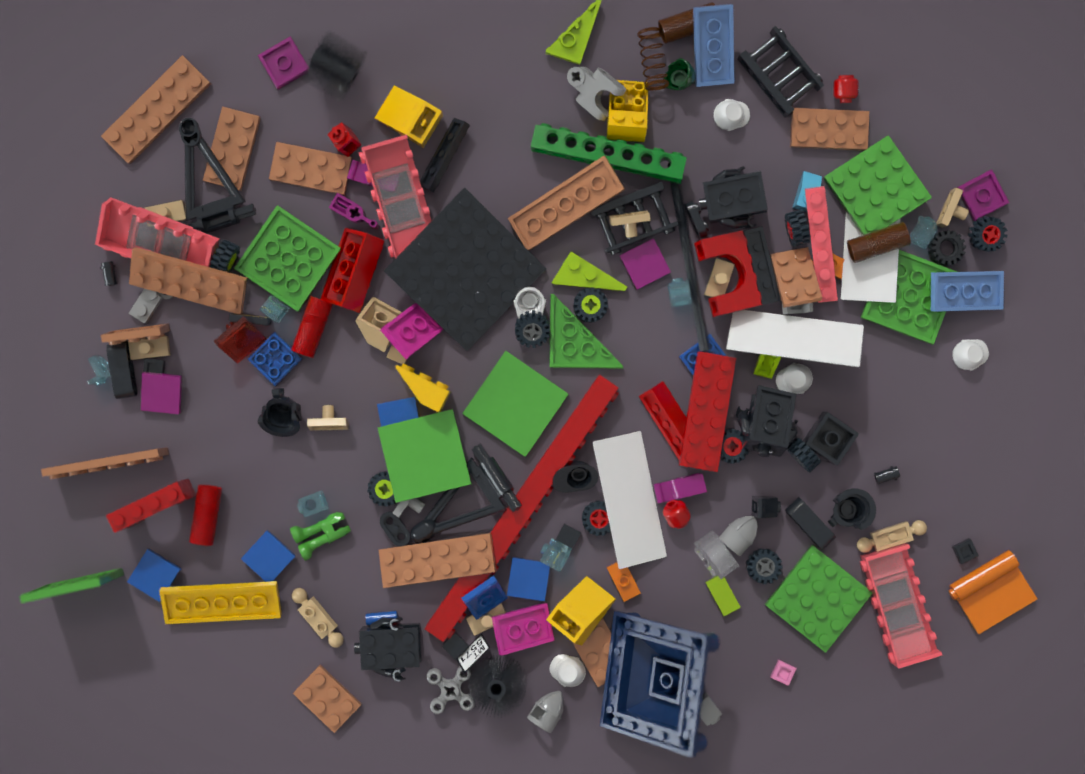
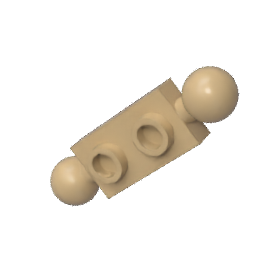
M917 520L913 522L911 527L907 521L871 532L872 539L860 538L857 542V548L860 552L867 553L873 546L875 551L878 552L913 541L912 534L919 536L925 534L927 525L925 522Z
M296 588L292 592V599L294 602L302 604L298 609L300 614L321 639L327 635L329 637L328 642L332 647H340L344 642L343 635L333 631L338 625L314 596L308 600L307 592L303 588Z

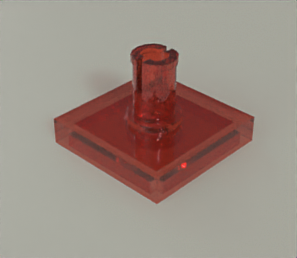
M243 316L237 322H230L231 327L227 324L226 331L216 338L214 342L217 347L238 364L264 343L267 338Z

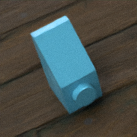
M803 171L792 208L807 212L805 189L820 187L822 176Z

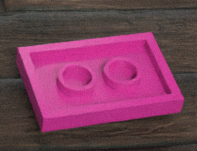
M414 303L383 326L380 331L399 353L407 359L444 329L417 303Z
M544 602L492 617L499 655L502 656L555 641L552 625L546 620L549 616L547 603Z

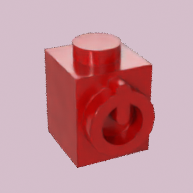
M342 122L333 127L332 131L327 134L337 150L347 157L362 145L352 129Z

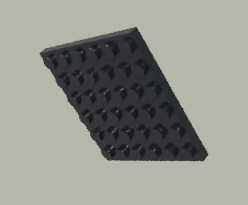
M464 187L386 267L384 272L468 351L514 303L519 291L530 287L546 268Z

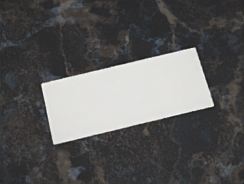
M846 212L843 253L845 261L843 262L841 300L895 303L899 249L854 263L848 251L847 240L862 236V234ZM900 219L891 224L890 226L900 223Z
M741 310L732 314L726 349L860 367L864 325Z
M641 431L594 441L593 447L619 569L667 557Z

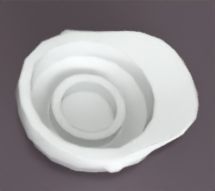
M725 99V101L720 102L716 106L713 117L718 127L731 131L748 123L750 111L743 102Z
M526 287L520 290L514 300L518 318H520L522 313L525 315L526 311L532 313V310H535L536 314L541 312L543 316L546 303L543 294L534 287Z
M968 339L962 340L955 346L952 356L954 363L959 368L972 371L987 361L989 351L983 341Z
M792 363L782 369L776 376V384L779 390L795 394H803L809 389L813 381L810 369L805 365Z
M565 654L554 657L549 668L551 675L564 687L578 686L586 675L583 662L578 657Z

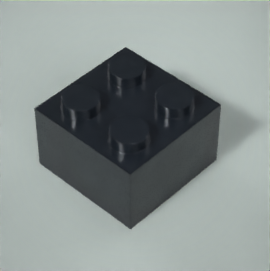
M822 412L803 442L832 465L838 466L859 433L830 413Z

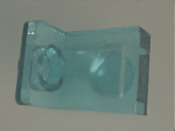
M919 216L918 223L910 234L911 243L926 249L937 232L935 220L927 216L925 218Z
M94 355L88 360L96 377L87 382L89 385H96L97 387L106 383V379L111 377L107 369L109 365L105 358Z

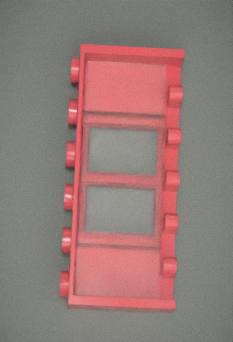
M907 543L882 551H873L860 555L862 560L860 561V566L867 577V580H865L866 586L869 591L873 592L871 603L873 608L877 609L879 615L876 617L877 623L883 629L882 639L889 650L887 656L890 664H893L898 669L942 656V652L937 649L935 644L937 636L931 630L929 624L931 617L926 613L923 604L926 603V600L920 594L918 587L920 580L914 574L913 566H915V563L909 557L907 549L910 548V545Z

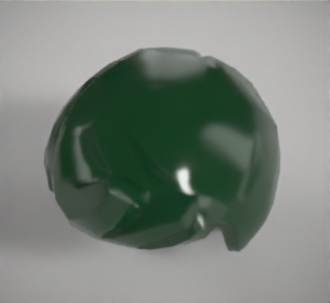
M679 58L668 66V71L665 72L668 76L663 79L669 81V86L666 88L684 90L693 84L696 74L693 66L687 60Z

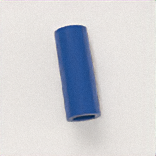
M397 611L367 613L366 625H371V623L382 617L398 618Z

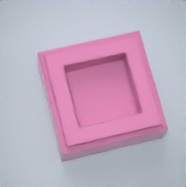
M778 659L770 677L789 686L797 668Z

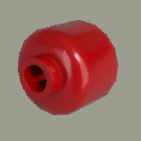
M839 75L838 79L834 80L833 97L840 99V103H852V99L858 97L859 80L854 78V75Z
M671 500L663 509V515L670 527L681 529L689 523L691 514L683 501Z

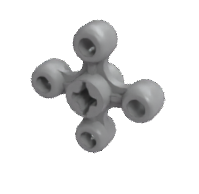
M459 666L453 679L444 678L441 671L437 668H432L428 671L427 681L430 684L438 685L441 689L440 696L434 698L430 703V709L434 714H441L449 700H457L465 711L473 709L475 700L469 696L470 694H465L461 691V684L471 677V668L467 671L466 675H462L461 671L463 670ZM436 674L437 678L434 679L431 675ZM453 686L454 691L448 692V688H451ZM469 700L471 703L465 704L464 701ZM435 704H440L441 707L436 708Z

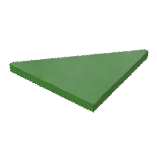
M551 294L549 368L623 369V365L609 350L601 344L554 294Z

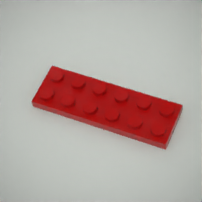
M701 351L697 352L679 466L718 472L736 358Z

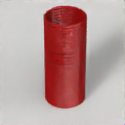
M310 296L306 311L303 314V321H301L300 327H298L299 329L291 351L314 358L333 304Z
M198 485L189 542L196 545L212 546L215 541L214 535L218 522V509H220L222 488L211 485Z

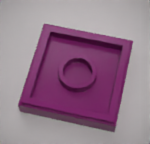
M291 36L257 55L278 90L303 76L308 71L306 69L308 65Z
M992 169L957 187L963 190L961 198L969 210L973 221L1009 203Z
M654 238L619 256L636 290L671 273Z
M143 372L141 411L180 414L182 376Z

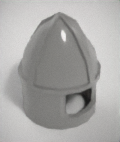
M745 516L729 523V526L718 537L740 557L753 544L756 537L758 525L754 516Z
M555 691L542 696L535 702V706L527 718L541 729L552 733L559 720L562 719V692Z

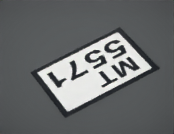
M482 633L456 659L464 674L491 648Z

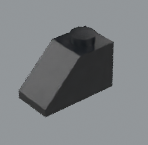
M752 496V516L756 518H774L778 516V513L781 511V502L778 501L777 497Z

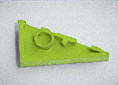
M596 0L546 49L545 54L580 65L602 0Z
M570 252L551 282L554 285L593 287L595 289L625 291L627 289L626 285L573 252Z

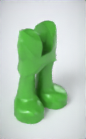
M332 513L326 519L306 528L299 526L290 528L296 543H300L321 531L325 533L298 545L300 554L305 561L312 557L313 551L325 543L330 544L351 531L349 525L340 527L336 531H334L332 524L338 523L345 518L344 513Z

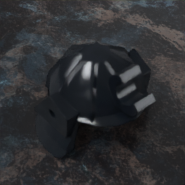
M284 388L272 389L273 398L268 401L266 406L262 407L258 424L261 429L271 435L278 437L293 436L300 430L299 421H302L301 405L291 398L285 397Z
M847 489L833 499L835 503L833 515L827 522L831 527L839 524L845 527L853 526L855 529L865 530L875 519V502L872 496L862 489Z

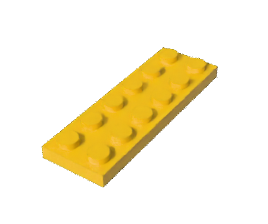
M277 581L161 587L159 591L165 624L281 618L282 615Z

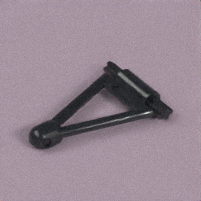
M193 118L183 119L179 124V132L185 149V221L197 218L196 222L187 225L207 234L239 224L241 219L256 215V208L253 204L235 208L236 205L245 203V199L202 137L198 122ZM194 146H197L230 194L229 197L195 207Z
M481 443L475 445L472 449L480 465L478 466L472 457L466 465L469 475L472 474L491 505L437 523L435 520L460 487L446 490L425 519L412 528L411 538L413 541L425 543L437 533L505 511L507 509L501 498H504L512 512L522 507V504L513 492V485L495 458L488 455Z

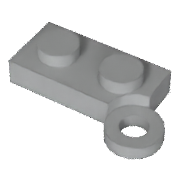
M144 289L129 314L147 324L162 299H171L173 296Z

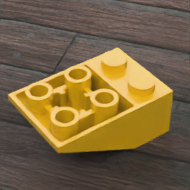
M617 80L626 88V92L621 96H615L609 92L608 140L645 142L648 90L645 89L644 82Z
M393 86L376 114L375 119L399 134L407 135L409 140L424 148L442 119L443 113L428 102Z
M402 364V366L396 365L395 368L420 403L437 412H441L451 393L448 390L449 386L440 381H437V383L432 382V377L420 372L419 375L414 373L415 369L406 364Z
M586 576L556 605L546 620L573 643L582 646L616 598Z

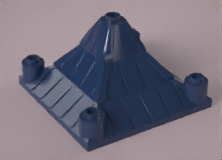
M614 611L600 726L689 757H696L697 753L705 751L707 739L703 733L698 732L708 653H714L719 649V637L712 632L700 633L641 617L636 612Z

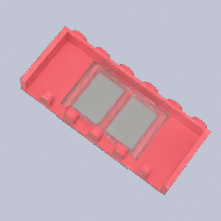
M407 135L362 147V152H359L361 163H366L368 171H365L367 182H372L374 189L370 191L373 202L377 201L379 209H376L379 221L383 220L385 225L382 228L384 238H389L391 246H388V251L391 258H396L432 221L424 197L425 194L420 184L419 174L414 164L413 154L408 144Z
M110 197L101 207L95 245L102 247L104 250L118 253L126 258H131L132 249L137 247L210 267L220 239L193 229L194 227Z

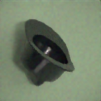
M575 461L569 466L559 469L553 476L552 483L557 491L570 493L594 487L598 482L599 476L594 467L583 461Z

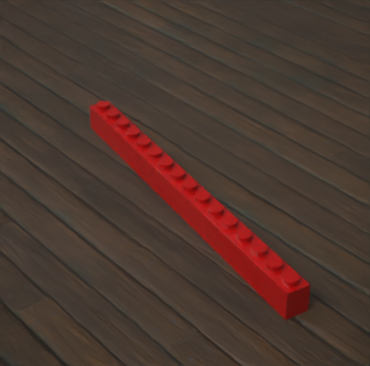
M598 375L516 494L522 507L512 512L508 506L491 530L496 571L499 568L497 564L500 559L505 560L510 550L508 548L511 543L516 544L520 538L519 532L522 527L526 529L532 520L530 516L533 511L537 513L543 503L540 501L544 495L548 497L554 487L551 485L553 484L552 481L555 473L566 464L570 465L575 458V455H573L575 450L583 447L586 442L584 439L588 432L591 434L597 426L595 423L597 418H602L608 410L606 408L608 402H613L618 396L617 389L619 387L603 376ZM496 572L459 577L424 629L442 642L446 638L450 639L456 631L453 628L457 622L461 623L467 615L464 612L467 606L462 597L484 583L489 575L494 576Z

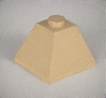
M372 297L357 317L356 323L367 343L385 352L391 342L380 330L402 312Z

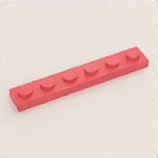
M825 186L806 188L805 196L814 270L822 294V301H818V303L838 301Z

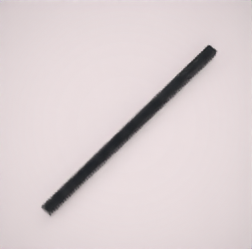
M671 182L676 219L679 224L680 243L682 245L689 294L697 330L696 334L700 346L699 351H709L708 349L710 348L708 347L710 345L707 343L709 341L706 338L708 336H706L707 331L705 330L707 329H705L706 324H704L706 322H703L705 317L702 315L704 310H701L703 305H700L702 304L700 303L701 298H699L701 297L699 296L700 291H698L700 289H698L699 284L696 282L698 277H696L697 275L695 274L697 272L694 270L696 265H693L695 264L693 263L694 258H692L694 256L691 254L693 249H691L692 247L690 246L692 244L690 243L692 242H689L691 237H688L690 236L688 235L689 230H687L689 225L686 223L688 222L686 221L687 216L684 214L686 213V211L684 212L686 209L683 207L685 202H682L684 201L682 200L684 197L681 195L683 194L681 193L682 188H680L681 184Z

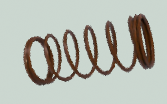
M659 27L644 28L637 33V36L641 38L638 44L643 47L640 55L645 58L641 62V65L646 67L643 75L648 78L644 82L646 90L650 91L661 90L669 86V81L664 79L646 83L650 79L668 76L665 73L652 77L645 75V71L650 68L665 67L666 64L664 63L650 67L643 65V62L648 58L656 59L665 56L663 53L648 57L642 55V51L645 49L660 48L664 45L656 43L645 47L640 44L643 39L661 37L662 30ZM647 31H659L655 34L640 35ZM658 83H666V84H664V85L656 86V87L650 86V85L658 84Z

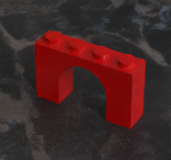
M743 230L702 239L694 243L698 261L723 257L735 264L738 271V283L732 292L708 299L713 317L762 305V296L757 288V277L753 272L752 257L748 253L747 238Z
M189 479L177 481L107 514L106 517L113 532L116 533L143 522L146 518L158 512L181 504L195 497L196 493Z

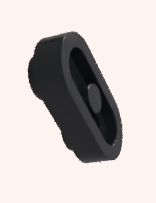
M693 201L686 203V212L698 238L706 237L709 228L706 221H702L699 215L701 214V209L698 203L694 204Z
M392 511L385 512L380 517V526L393 544L399 547L407 545L411 534L402 520L394 515ZM391 517L393 524H388L387 518ZM399 533L404 534L405 538L403 540L398 538Z

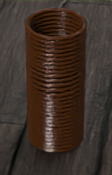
M710 2L702 6H714L715 4L713 2ZM693 9L658 21V27L662 30L661 37L665 44L692 34L694 35Z
M904 222L847 240L848 251L854 263L911 244L909 231Z

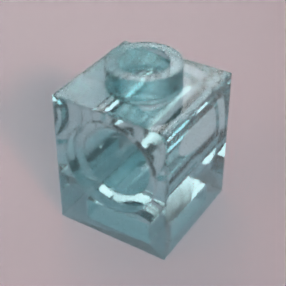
M683 278L672 279V283L667 285L671 307L691 304L688 280L683 281Z
M270 295L259 310L274 322L279 323L290 307L274 295Z
M323 490L298 499L299 503H297L300 514H304V517L329 508ZM309 499H313L316 502L315 509L308 507L307 502Z
M551 538L549 543H544L540 550L542 554L540 562L561 572L572 548Z

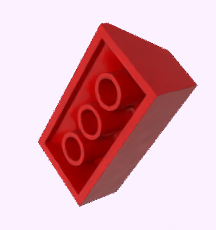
M345 228L339 243L341 251L333 261L320 299L360 313L385 240L365 232Z

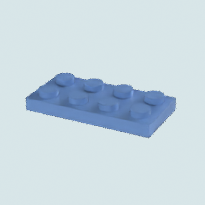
M733 5L693 7L695 86L733 84Z
M1004 271L931 273V311L1004 309Z

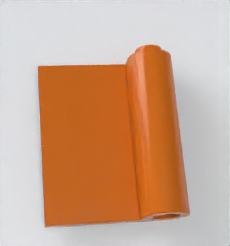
M1010 550L1005 551L949 585L950 589L948 592L950 596L958 601L978 634L1037 600L1036 595L1018 568L1020 565L1017 558Z

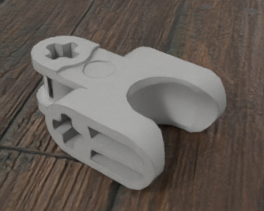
M573 67L568 71V82L580 92L576 101L596 119L605 121L608 117V111L602 106L601 95L607 90L615 96H621L626 92V88L599 67L594 73L587 67Z

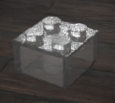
M711 530L693 543L696 546L694 549L695 553L702 561L705 560L707 562L705 567L713 577L717 576L721 580L739 567V564L714 531Z

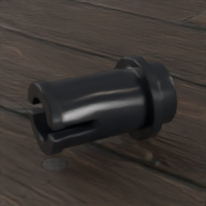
M113 261L101 263L102 267L100 269L103 271L105 286L117 285L114 270L116 265H113Z
M890 466L889 469L875 472L874 476L879 485L893 479L896 481L900 477L897 466Z

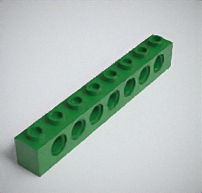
M545 123L535 125L531 142L532 152L592 164L601 157L606 156L603 153L606 149H612L614 154L606 156L613 169L681 184L687 159L682 153L672 152L670 154L664 152L661 148L647 149L642 144H634L633 146L623 140L610 141L605 136L598 135L596 138L581 131L573 133L570 132V129L563 127L555 129ZM556 137L558 141L555 144H550L548 139ZM568 141H575L577 143L574 148L566 146ZM587 145H593L595 146V150L593 152H587L585 150V147ZM625 153H631L633 158L625 160L622 156ZM643 157H649L651 158L652 162L650 164H644L642 163L641 159ZM668 161L671 166L669 168H662L660 163Z

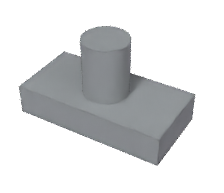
M417 498L402 501L395 508L393 514L400 517L407 506L420 513L425 504Z

